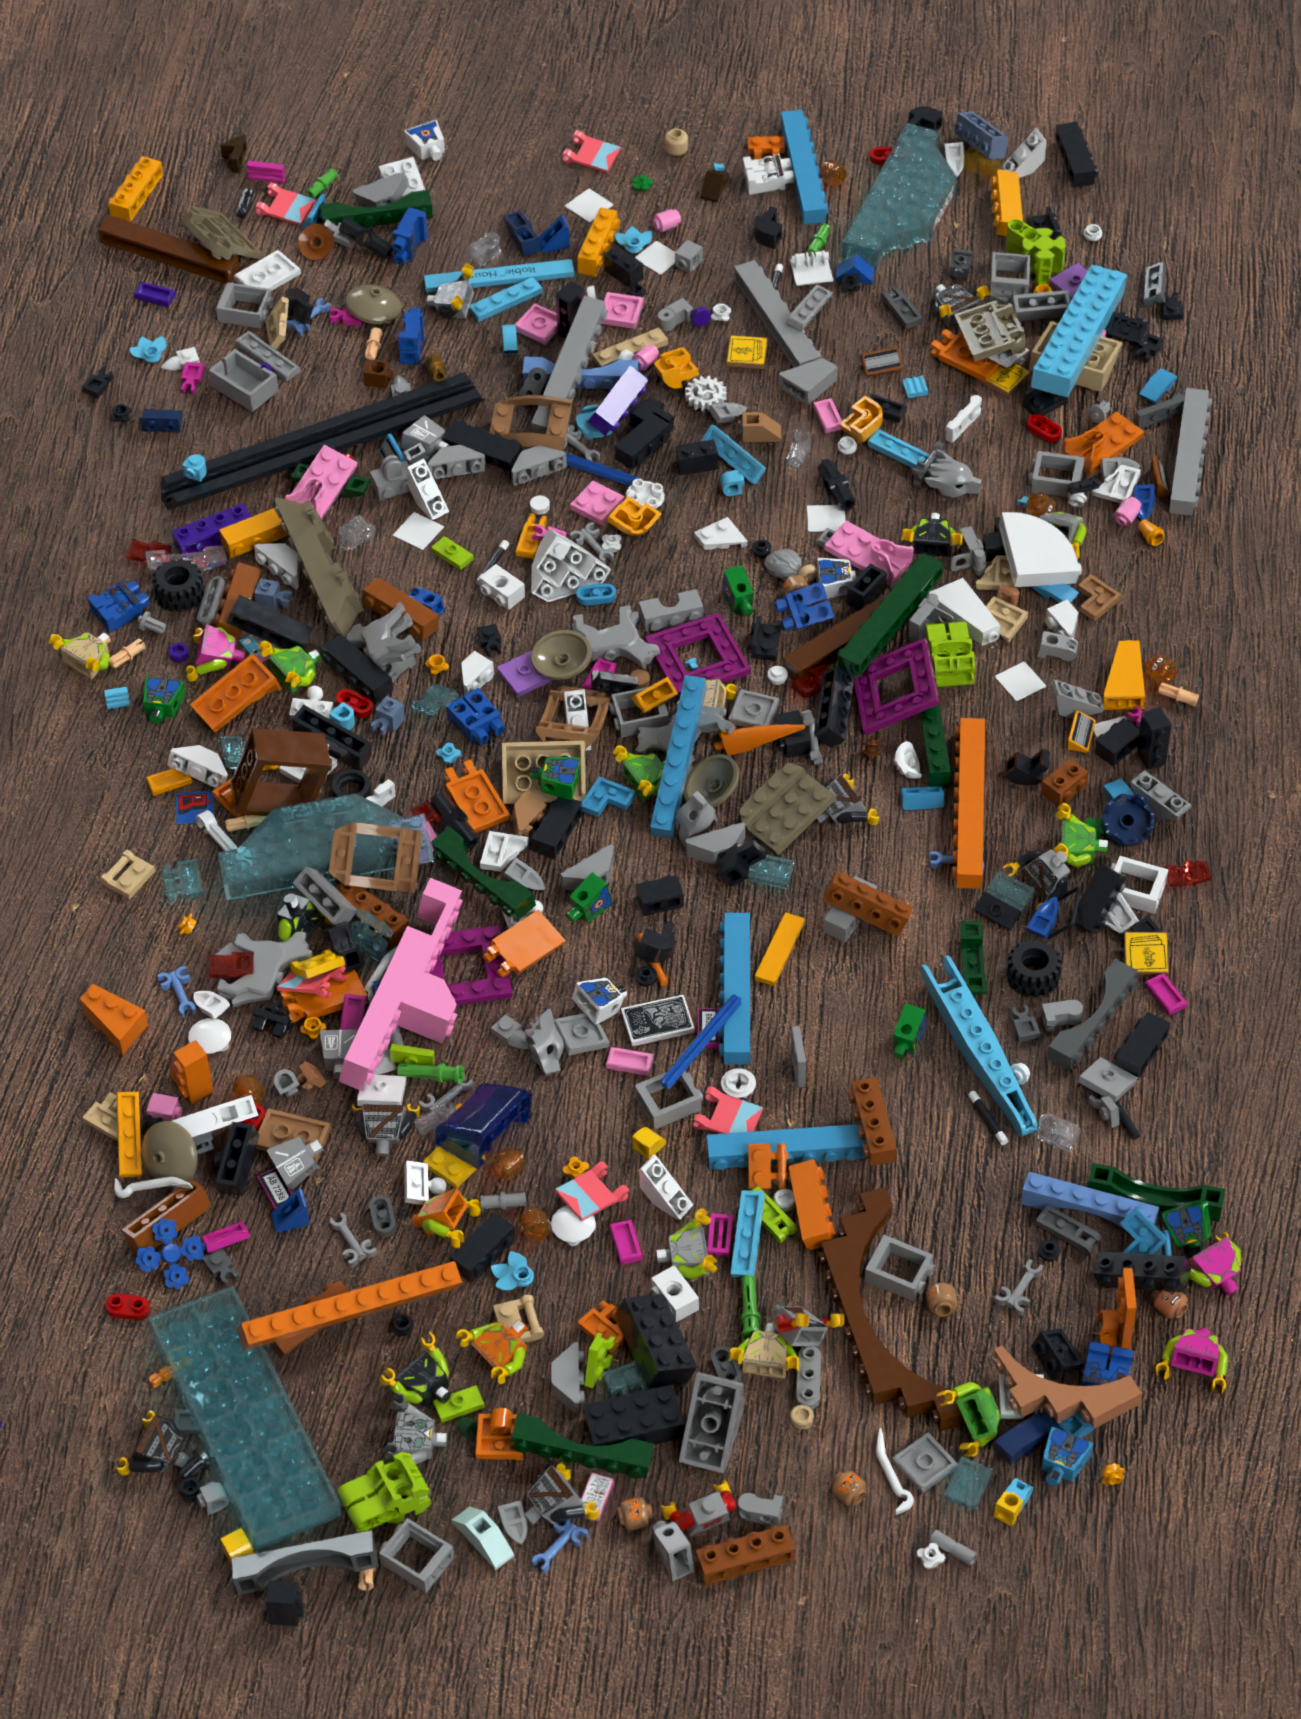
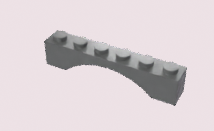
M1115 959L1104 973V998L1098 1010L1082 1024L1060 1031L1049 1046L1048 1059L1068 1070H1071L1075 1064L1078 1065L1083 1058L1085 1050H1089L1092 1047L1096 1035H1101L1104 1031L1105 1023L1114 1018L1117 1007L1125 1003L1129 991L1135 990L1138 984V970Z
M372 1530L232 1558L233 1581L238 1595L262 1591L268 1586L269 1580L275 1581L288 1573L307 1567L335 1566L354 1572L378 1567L377 1547Z

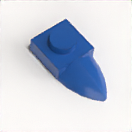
M1154 484L1134 485V498L1138 499L1141 503L1138 517L1141 521L1147 520L1153 505H1155Z
M1057 897L1050 898L1040 905L1027 926L1028 932L1047 939L1056 923L1058 913Z

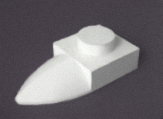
M963 142L945 144L946 163L950 171L958 177L965 162Z
M195 347L176 351L177 355L163 363L161 368L165 370L184 369L185 362L200 363Z
M197 991L194 993L195 1003L204 1014L213 1019L220 1016L230 1006L227 999L214 992Z

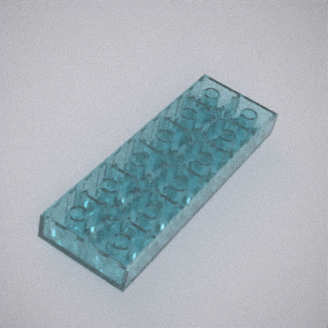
M234 1285L148 1317L151 1336L253 1551L340 1518V1501L264 1346L243 1351L237 1328L241 1323L250 1321V1318ZM203 1395L202 1399L198 1401L197 1397Z

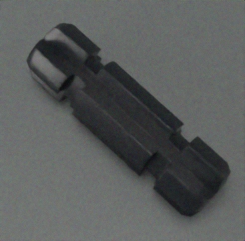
M245 188L242 193L238 209L236 210V216L241 219L247 215V209H249L251 197L254 194L253 190Z
M1095 477L1069 483L1067 485V492L1073 495L1099 489L1101 481Z

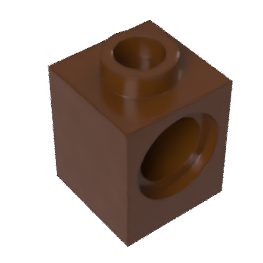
M367 359L363 370L364 386L387 388L388 382L392 381L393 370H390L389 362Z

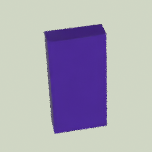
M141 282L134 293V298L137 300L169 307L176 296V290Z

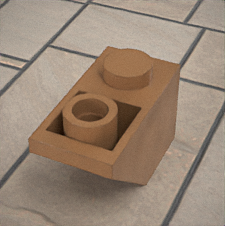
M743 412V443L782 442L781 425L763 412Z
M528 791L520 797L513 808L515 835L529 837L534 830V826L537 823L540 824L541 818L544 815L546 816V804Z

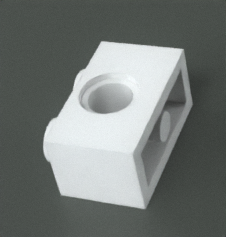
M497 564L479 577L480 591L507 610H510L525 598L524 583Z
M675 1265L651 1278V1294H664L676 1322L699 1310V1297Z

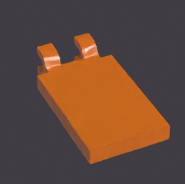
M945 329L941 333V336L945 337L941 343L934 340L930 347L934 348L930 352L931 356L938 357V360L984 382H987L1002 366L987 357L983 360L974 361L961 332L955 335Z
M471 759L463 762L465 767L463 772L466 776L461 778L457 777L453 767L445 769L447 775L445 776L447 782L445 788L456 807H459L468 816L467 822L476 833L510 819L508 810L484 770L480 769L477 771Z
M537 910L494 938L490 943L491 946L486 949L487 953L483 955V958L488 963L499 955L505 960L500 965L501 968L496 972L501 978H504L512 971L519 975L564 945L566 940L545 916Z
M355 969L348 972H340L342 975H347L343 982H339L332 977L326 981L330 983V987L325 990L332 992L328 998H322L315 993L281 991L282 1004L285 1009H288L291 1022H296L303 1017L318 1018L342 1010L345 993L366 996V1002L369 1001Z

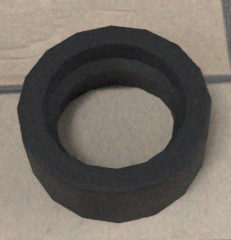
M344 770L338 773L332 780L333 800L336 801L343 798L348 809H355L365 805L363 803L364 799L371 796L369 777L360 770ZM349 783L363 786V790L354 795H345L339 791L342 786Z

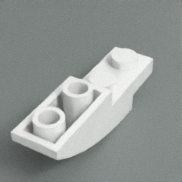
M249 1095L172 1120V1122L178 1123L188 1131L191 1137H195L231 1125L232 1122H241L256 1117L258 1113L253 1097Z

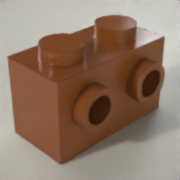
M1070 758L1042 781L1041 794L1056 806L1068 803L1075 794L1087 787L1088 771Z

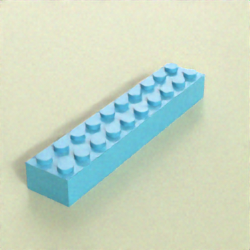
M1090 266L1033 369L1031 388L1068 398L1106 328L1112 313L1125 292L1127 274L1101 266Z

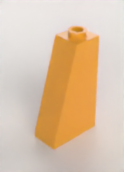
M1139 640L1119 641L1104 691V709L1132 710L1134 706L1144 709L1145 691Z

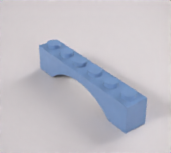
M524 357L523 385L529 372L533 368L539 367L547 373L546 387L556 364L544 357ZM618 360L603 367L583 369L581 372V382L576 384L575 388L612 389L630 365L639 372L638 360ZM535 374L534 379L540 380L541 375Z
M1033 1172L1028 1173L1022 1192L1021 1204L1041 1210H1044L1049 1205L1053 1208H1067L1089 1212L1115 1223L1125 1231L1127 1230L1120 1222L1135 1207H1138L1155 1226L1157 1223L1159 1207Z

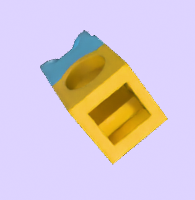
M1015 1478L997 1501L993 1517L1013 1526L1017 1516L1029 1500L1033 1487Z

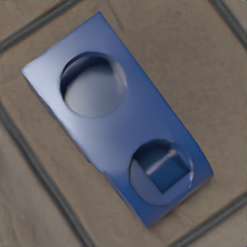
M415 587L408 594V596L436 612L439 616L445 611L442 596L419 587Z

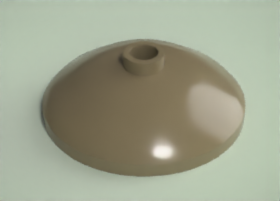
M363 284L352 288L347 293L346 307L354 317L371 324H386L396 320L401 313L399 298L383 286Z
M559 630L543 636L535 644L531 658L533 666L539 674L549 679L562 680L578 675L588 666L592 657V649L589 641L582 634L571 630Z
M723 754L712 755L700 761L686 778L684 796L687 802L697 791L712 807L718 806L727 800L735 790L739 780V767L730 756Z
M162 1121L150 1127L144 1136L142 1156L149 1174L154 1179L176 1177L187 1182L192 1178L197 1167V1149L191 1135L184 1127L172 1121Z

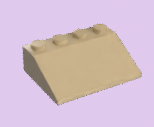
M1051 321L1032 350L1030 371H1033L1059 323ZM1101 336L1075 385L1101 392L1110 376L1122 347V342Z
M585 741L502 743L503 804H515L526 791L543 803H551L557 799V796L541 791V780L530 779L531 768H543L548 757L580 758V774L573 799L582 802L586 797Z

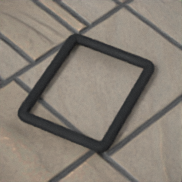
M1080 886L1066 892L1061 898L1062 900L1076 892L1071 923L1053 933L1052 929L1048 936L1049 939L1074 926L1081 893Z

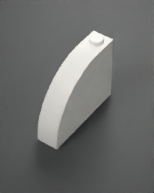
M1014 512L1001 514L999 529L1014 587L1077 583L1078 576L1082 572L1081 564L1077 562L1074 549L1062 532L1050 523L1035 516Z

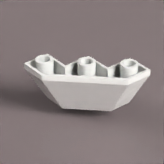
M549 528L538 546L532 564L531 592L541 599L551 602L576 594L577 589L581 586L602 584L611 569L581 546Z

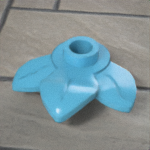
M631 226L625 234L616 233L615 239L618 244L625 246L626 251L637 253L643 249L644 245L651 242L652 232L640 233L635 227Z
M161 336L152 342L141 337L138 347L130 348V353L136 358H143L146 362H157L162 357L161 352L166 349V340Z
M510 1251L508 1263L491 1266L494 1277L498 1279L496 1288L504 1291L512 1290L517 1286L526 1287L534 1280V1273L527 1266L526 1258L517 1252Z

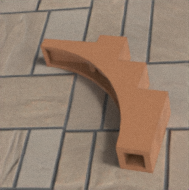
M1003 1345L994 1349L995 1358L993 1363L999 1372L1003 1371L1006 1376L1004 1377L1005 1382L1010 1388L1009 1405L1014 1412L1018 1411L1021 1418L1044 1406L1048 1416H1053L1057 1423L1080 1412L1083 1420L1086 1423L1090 1422L1093 1429L1142 1404V1392L1130 1375L1117 1381L1095 1386L1059 1384L1039 1377L1016 1362Z

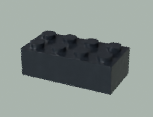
M664 1294L625 1297L614 1315L647 1387L687 1384L696 1371L697 1365Z
M673 1384L583 1405V1420L591 1446H608L629 1439L654 1443L655 1445L684 1438V1421Z

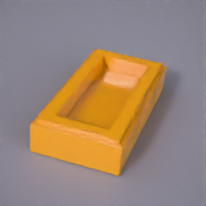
M174 768L146 777L153 796L192 784V779L189 775Z

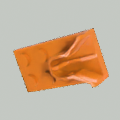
M1116 411L1082 435L1069 439L1065 438L1062 454L1084 457L1083 471L1092 475L1101 468L1100 460L1102 458L1117 457L1142 439L1144 431Z
M252 653L190 705L216 733L251 703L261 699L265 694L277 690L281 691L282 687L271 672Z
M1123 1268L1122 1278H1118V1290H1116L1118 1308L1115 1310H1100L1097 1315L1098 1321H1103L1099 1332L1101 1344L1110 1345L1109 1357L1112 1356L1113 1346L1131 1349L1136 1315L1132 1268Z

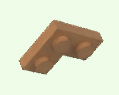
M1092 574L1078 584L1077 590L1089 598L1080 606V612L1093 621L1098 620L1121 600L1119 592Z

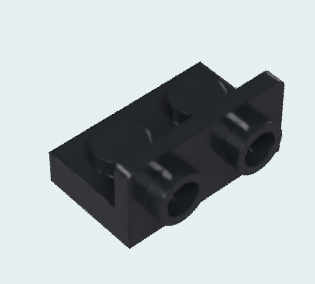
M1046 207L1045 215L1028 217V225L1035 230L1037 228H1049L1052 230L1053 233L1050 235L1052 240L1061 236V227L1057 225L1056 214L1052 213L1051 207Z
M1113 312L1106 329V336L1139 345L1146 332L1149 333V323L1142 318L1134 319L1125 313L1119 312L1117 314Z
M1035 388L1028 389L1024 392L1023 407L1032 415L1039 414L1044 416L1067 403V397Z
M757 616L756 623L751 625V635H753V638H749L748 642L751 658L776 660L781 625L762 624L761 616Z
M595 670L591 672L592 690L616 694L634 690L638 686V677L628 674L620 675L610 671L602 672Z
M1062 1328L1041 1331L1031 1345L1053 1381L1058 1380L1063 1372L1080 1370L1084 1365V1362Z

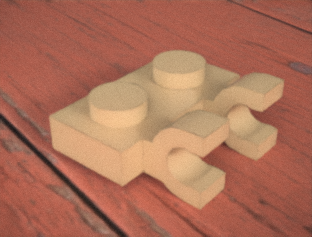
M110 1092L102 1104L95 1102L82 1118L85 1123L118 1142L117 1113L113 1112L117 1109V1096Z

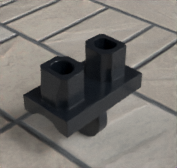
M275 1001L273 1006L267 1004L265 1008L267 1011L253 1008L254 1020L252 1027L254 1030L265 1032L267 1024H273L271 1034L283 1039L287 1030L292 1031L294 1024L290 1023L289 1018L283 1017L287 1015V1010L282 1009V1002Z

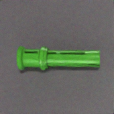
M399 1063L397 1074L398 1076L436 1079L439 1083L450 1081L462 1084L464 1067L463 1065H457L456 1067L446 1066L444 1063L437 1066Z
M745 1275L741 1278L743 1340L751 1338L752 1332L761 1331L759 1329L761 1315L757 1311L756 1280L753 1275Z

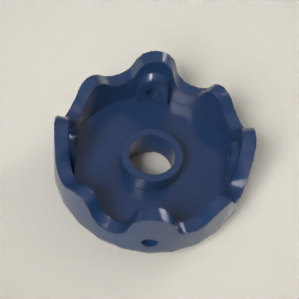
M1120 794L1106 804L1101 817L1102 829L1105 835L1115 844L1125 847L1139 845L1149 837L1154 828V811L1148 807L1144 796L1140 794ZM1122 818H1130L1133 824L1131 826L1124 825Z

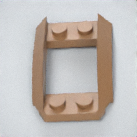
M526 395L498 402L495 404L489 433H497L505 439L516 440L521 444L522 448H532L540 445L563 451L573 399L544 395ZM540 405L551 407L546 434L510 433L515 406Z
M562 686L558 687V691L550 690L546 709L539 722V726H536V733L543 742H546L549 737L553 740L585 741L586 749L597 739L601 732L608 712L610 698H607V694L603 691L585 689L586 706L595 707L598 705L591 727L555 722L561 701H564V691L581 690L584 688Z
M351 822L334 830L329 873L347 886L414 894L418 884L416 881L421 841H423L422 831ZM356 833L399 838L394 880L351 875Z

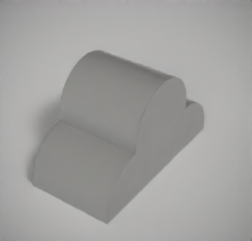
M700 1372L696 1374L679 1462L720 1473L725 1472L742 1419L745 1402L743 1397L744 1383Z

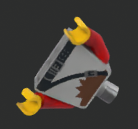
M778 1303L773 1308V1314L776 1315L773 1327L791 1346H819L827 1330L831 1329V1327L844 1325V1314H831L830 1321L828 1318L819 1320L803 1307L785 1306L783 1303Z

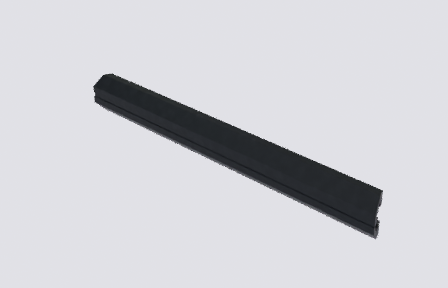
M466 372L448 377L443 381L440 380L439 382L422 386L205 461L207 473L201 482L184 476L183 469L165 475L160 482L161 499L165 503L167 510L174 509L295 467L299 463L304 464L312 461L323 445L338 452L410 427L424 415L429 419H433L482 402L484 399Z

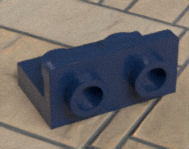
M145 409L144 415H141L140 418L142 431L181 432L183 410Z

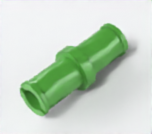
M328 169L322 177H318L315 183L306 190V195L315 199L322 191L327 190L328 185L338 177L337 172L334 169Z
M821 224L817 233L813 235L812 243L807 249L809 256H811V252H814L815 256V252H819L825 246L826 238L831 232L829 225Z

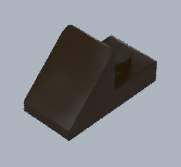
M240 135L221 144L222 158L228 159L233 173L240 172L248 149L246 135Z
M713 169L712 171H706L700 199L718 203L730 179V173Z

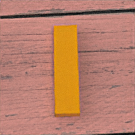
M785 912L755 974V981L775 987L805 924V918Z
M117 1092L119 1177H142L139 1092Z

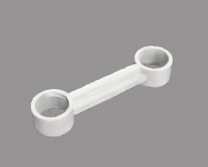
M209 810L196 816L199 828L201 829L205 826L206 829L203 832L205 834L209 833L231 858L232 864L234 866L240 864V873L253 867L251 857L244 849L240 850L217 825L215 817Z

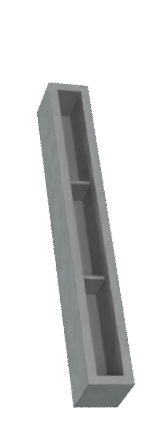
M755 260L735 266V282L792 367L795 368L821 359L820 352L816 351L812 340L805 335V331H800L786 323L788 316L791 314L788 305L782 301L778 290L773 288L770 278L765 276L763 268L758 266Z
M588 296L583 297L544 391V396L574 399L576 384H580L582 379L581 372L588 365L589 353H592L594 350V340L596 336L599 337L602 329L601 323L608 316L605 301ZM538 406L532 420V432L546 434L551 407Z
M1186 388L1169 513L1193 516V508H1198L1199 497L1195 496V494L1200 493L1201 482H1197V479L1201 480L1203 468H1199V465L1203 466L1205 454H1201V451L1205 452L1207 440H1203V438H1207L1208 426H1205V424H1209L1210 412H1207V410H1211L1212 399L1208 398L1209 390Z

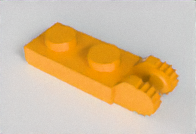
M530 513L528 521L525 522L516 549V556L535 558L538 546L542 541L532 539L533 534L536 532L533 531V527L536 525L534 524L536 520L535 514ZM542 515L540 523L537 525L545 529L547 516Z

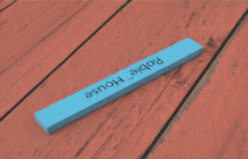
M572 259L477 269L473 270V277L469 278V282L472 288L520 283L531 277L536 281L574 277ZM462 272L424 275L426 293L437 292L441 284L456 281Z

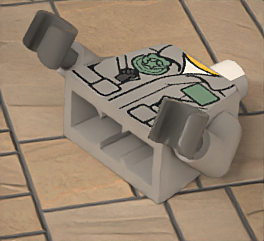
M396 1393L392 1396L397 1402L392 1401L390 1408L393 1410L400 1408L401 1412L397 1414L394 1443H388L383 1448L385 1451H388L384 1455L386 1461H391L393 1455L403 1452L410 1453L415 1464L432 1458L433 1446H447V1433L435 1432L433 1419L406 1402V1398L402 1393Z

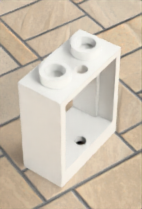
M1119 856L1117 864H1112V869L1119 873L1122 872L1154 881L1150 895L1124 888L1121 892L1122 896L1130 907L1155 914L1167 883L1168 869Z

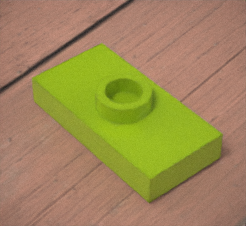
M445 536L431 547V551L460 571L474 560L472 553Z
M399 1044L391 1045L390 1058L393 1063L434 1066L435 1064L434 1050Z
M476 1385L451 1394L450 1399L444 1404L437 1399L433 1400L441 1423L485 1408Z

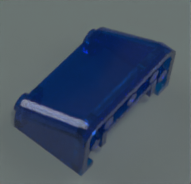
M485 1083L479 1085L475 1093L444 1123H440L435 1130V1144L474 1168L479 1169L485 1163V1160L482 1159L486 1150L489 1152L492 1149V1142L513 1121L525 1124L530 1119L532 1093L524 1088Z

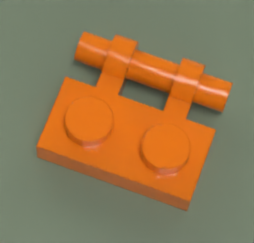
M770 1143L748 1144L749 1189H754L757 1186L761 1189H770L771 1180L775 1179L778 1180V1188H787L789 1172H786V1160L788 1159L786 1143H777V1152H771ZM771 1160H777L778 1172H771Z
M603 1300L598 1306L602 1310L600 1313L595 1308H592L577 1323L578 1327L593 1340L598 1332L602 1333V1338L605 1340L610 1339L611 1336L615 1337L613 1348L607 1350L611 1353L626 1339L614 1315L617 1307ZM612 1318L617 1323L614 1325L608 1319Z

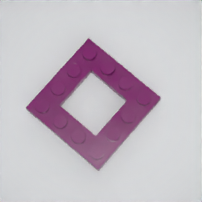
M719 613L645 636L646 643L656 644L660 649L661 654L655 656L654 659L663 676L670 679L678 692L675 698L681 695L685 675L705 678L711 681L720 679L721 683L751 674L747 661ZM709 638L721 662L686 672L674 649Z
M925 638L874 659L859 678L853 676L862 728L866 735L940 704L929 645ZM910 667L915 692L881 706L877 680Z
M500 925L451 932L448 939H445V945L440 956L482 950L484 955L487 953L486 949L491 946V941L501 934ZM438 955L435 968L430 974L444 979L441 957ZM500 955L489 963L484 959L487 979L447 984L453 998H455L456 1006L513 997L509 974L501 978L496 973L501 968L500 965L505 962Z

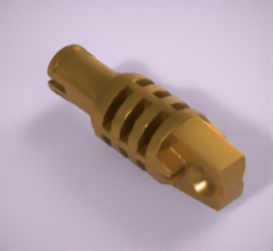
M437 353L427 355L426 367L430 375L438 382L440 379L442 381L445 380V365L441 357Z

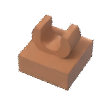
M1002 584L999 587L997 598L1017 606L1020 592L1018 591L1019 589L1013 586L1008 587Z
M306 1061L299 1066L303 1073L297 1076V1080L302 1083L306 1080V1083L302 1086L303 1089L308 1091L314 1085L321 1088L327 1083L316 1066Z

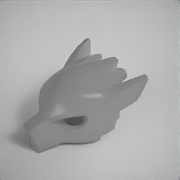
M937 449L938 459L935 460L937 464L930 465L931 469H928L927 472L931 475L925 478L928 486L937 488L942 496H950L951 498L959 497L966 493L979 494L981 479L973 477L967 465L955 461L949 455ZM963 484L960 488L956 487V485Z
M698 791L691 796L685 805L676 811L677 815L675 818L680 824L678 833L684 847L685 839L702 833L712 822H717L715 809L708 804Z
M547 1009L539 1018L535 1017V1023H530L531 1029L525 1030L528 1049L532 1054L531 1058L540 1066L544 1076L560 1072L558 1061L564 1050V1042L554 1025L551 1009Z

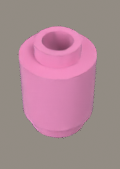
M669 209L654 215L652 223L656 230L663 232L677 227L681 223V217L676 209Z
M653 345L644 346L632 357V360H638V370L646 371L658 360L659 351Z
M1131 496L1124 499L1114 513L1115 521L1121 526H1129L1140 512V501Z

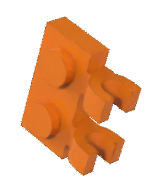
M784 136L748 137V154H754V160L762 159V154H772V157H774L775 154L785 153Z

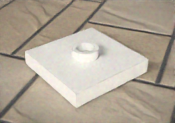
M374 1075L371 1084H366L363 1091L359 1090L357 1106H363V1104L402 1105L406 1087V1076Z

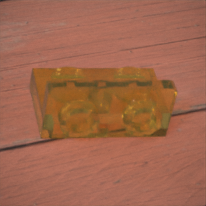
M969 147L964 154L962 170L995 176L1004 158H998L996 161L988 160L978 150Z

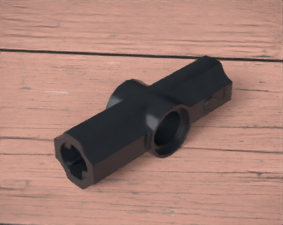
M348 217L339 226L338 231L385 260L393 251L392 244ZM365 233L369 235L368 243H365L363 241V235Z
M829 459L822 460L818 465V472L824 480L828 495H833L840 509L845 511L851 510L856 505V499L849 489L847 477L845 474H840L833 461Z
M441 791L431 798L430 804L442 819L441 825L444 829L452 828L462 836L467 850L474 847L478 843L479 836L467 822L468 816L463 810L454 805L445 792Z

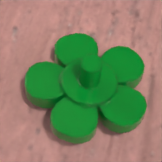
M641 175L640 178L634 177L632 180L634 183L633 188L636 190L642 189L646 191L649 189V186L653 185V180L648 179L647 175Z
M1092 817L1085 820V824L1096 828L1095 839H1098L1099 835L1105 834L1100 817L1096 818L1095 822Z

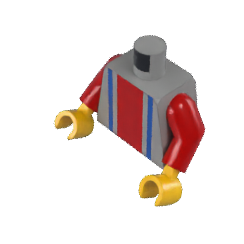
M723 1480V1484L713 1485L715 1493L689 1503L681 1513L676 1510L674 1502H670V1506L662 1505L661 1508L664 1519H670L672 1522H675L680 1529L686 1530L690 1537L729 1521L728 1512L735 1509L736 1502L727 1481Z

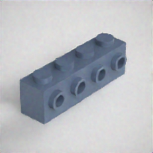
M960 112L957 114L954 130L961 140L966 141L969 146L974 147L979 153L985 155L988 160L996 161L998 158H1005L1008 136L974 112Z

